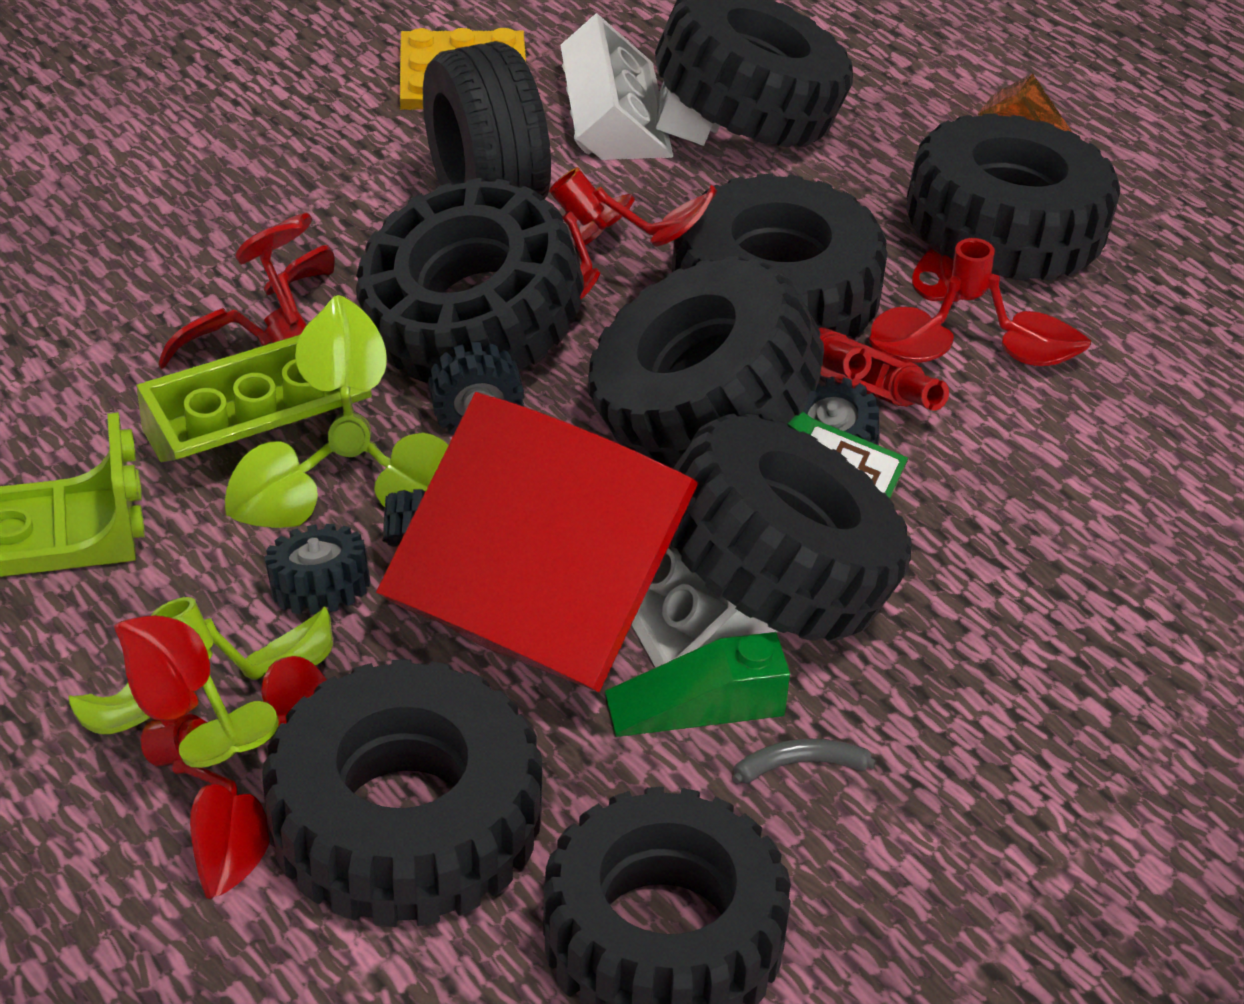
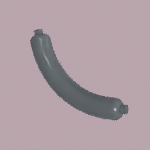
M795 739L767 746L746 756L734 766L732 780L736 784L740 782L751 783L762 774L777 767L810 761L835 763L864 771L867 767L874 769L876 760L872 759L868 749L854 744L829 739Z

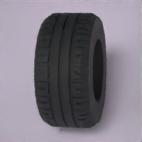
M498 41L439 52L428 63L424 73L423 110L428 145L440 186L451 182L453 185L466 183L467 179L482 178L489 182H496L497 179L513 182L518 188L528 187L546 199L551 182V150L547 121L536 82L521 54L513 47Z

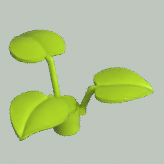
M336 295L304 328L296 345L295 357L300 374L312 387L320 391H332L340 388L343 413L335 418L329 429V442L301 464H299L298 456L292 446L282 441L260 444L241 459L231 475L225 495L226 515L236 521L271 528L295 527L303 524L312 515L318 499L317 485L305 472L312 469L332 452H336L343 457H355L366 451L379 464L386 467L377 477L374 486L375 495L385 507V498L389 493H398L401 490L413 492V489H423L426 492L448 447L444 440L433 434L423 432L410 434L397 441L393 447L390 459L377 448L375 443L370 441L371 426L364 416L354 412L350 387L357 390H369L379 384L387 364L386 348L380 332L366 312L348 298Z
M182 597L167 602L156 609L151 615L177 619L192 627L204 642L209 659L213 655L211 647L214 643L241 669L243 675L251 680H258L263 677L271 664L284 657H303L316 666L329 655L333 646L331 618L325 606L314 616L270 642L266 647L253 652L246 659L217 631L211 618L204 620L195 599L192 597ZM209 676L203 689L218 719L202 724L186 735L180 743L179 754L182 761L190 767L202 768L219 764L233 757L236 752H245L267 742L278 728V715L273 706L262 701L247 703L228 714L212 678ZM128 683L118 694L109 697H99L93 694L69 695L68 697L77 720L82 726L94 733H118L150 718L137 705Z

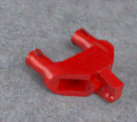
M819 328L820 338L824 344V357L820 376L834 377V380L838 383H842L843 377L852 379L853 389L861 383L866 387L867 394L872 393L874 397L898 406L907 407L917 404L926 409L929 408L931 411L941 409L948 401L949 387L943 380L939 381L938 378L926 376L918 365L849 339L841 333L826 328Z

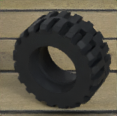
M647 787L644 789L643 795L632 797L630 791L609 798V806L605 808L599 803L579 816V825L571 824L558 838L557 849L550 854L545 871L543 913L545 954L549 967L552 969L557 968V983L569 997L580 991V1004H758L766 996L767 983L775 981L781 967L791 904L789 899L791 883L788 869L781 863L782 854L775 842L768 835L761 838L762 827L746 813L740 817L734 814V806L731 803L716 796L711 802L699 798V791L681 788V794L664 793V787ZM659 884L673 885L689 889L703 896L717 908L721 916L698 930L679 934H663L644 930L627 922L610 905L621 895L636 888Z

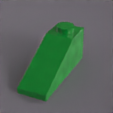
M777 632L720 638L605 690L615 737L783 717L786 711L790 671Z

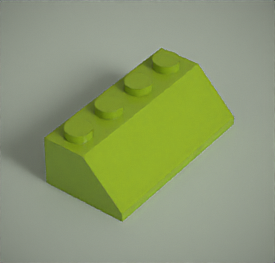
M300 335L136 385L142 430L160 462L177 460L342 407L340 388L332 391H320L312 387L303 378L298 370L295 357L296 345ZM350 387L352 403L371 398V389L357 390Z

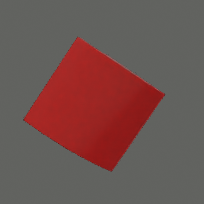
M475 392L376 593L405 610L442 623L474 643L493 652L600 692L696 490L698 482L645 455L570 423L496 397Z

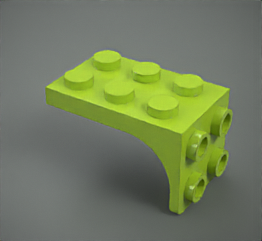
M119 412L107 413L109 451L103 461L94 469L80 476L68 479L0 486V577L136 561L135 538L145 537L142 507L141 505L132 506V502L142 501L139 470L135 469V465H127V462L136 461L132 429H121Z

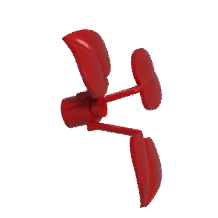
M579 167L570 170L558 179L549 189V192L566 212L562 218L569 227L574 240L573 245L581 259L580 268L583 274L584 289L580 299L584 298L592 289L601 274L598 268L592 269L593 265L585 245L596 239L605 228L624 217L647 234L652 235L653 237L650 242L654 247L667 244L683 235L695 225L717 194V189L710 185L706 194L675 208L664 217L662 222L651 224L629 210L635 201V197L632 194L611 198L601 186L596 189ZM577 221H579V222L581 223V224H580V231H579V228H578L577 223H576Z
M308 212L290 217L277 225L256 233L246 240L235 254V258L240 265L260 256L262 265L270 280L264 286V291L267 296L275 292L281 305L279 309L273 311L264 319L267 325L265 331L237 310L226 312L224 308L218 309L188 323L169 339L159 359L158 364L161 369L166 367L175 352L184 344L202 335L217 331L229 323L235 322L242 325L258 338L262 346L301 335L307 324L296 307L288 284L310 276L334 273V253L328 245H322L290 263L278 275L271 262L272 250L289 243L309 227L312 217Z
M968 238L957 243L954 260L946 255L941 256L931 248L921 258L913 272L912 284L919 295L930 301H943L938 314L931 318L928 313L918 308H891L874 320L869 343L876 350L913 363L937 359L950 350L954 341L953 333L941 326L946 320L952 302H958L960 299H977L988 289H990L999 325L1003 330L1008 331L1003 335L1002 347L1012 358L1032 366L1059 364L1086 351L1091 345V340L1063 321L1040 312L1022 311L1017 313L1013 320L1010 321L1006 315L999 288L1000 276L992 274L995 254L993 245L982 239ZM929 271L937 274L939 278L938 284H924L919 279L920 273Z
M153 615L127 619L115 624L114 629L122 646L126 677L131 693L139 708L146 715L154 719L147 723L141 734V749L145 758L155 766L173 765L172 770L175 774L187 773L211 783V785L202 787L194 799L191 808L190 831L195 863L203 891L207 899H213V897L220 896L238 885L261 861L270 843L267 817L263 806L255 796L251 794L237 795V785L234 780L203 767H190L182 761L179 754L180 743L186 735L198 726L207 723L197 715L188 714L198 706V697L194 691L203 687L210 676L208 652L199 634L184 622L165 616ZM298 656L284 657L276 660L269 666L262 682L263 702L270 704L275 709L279 725L281 723L286 724L285 716L303 696L306 698L311 697L316 687L327 679L309 660Z

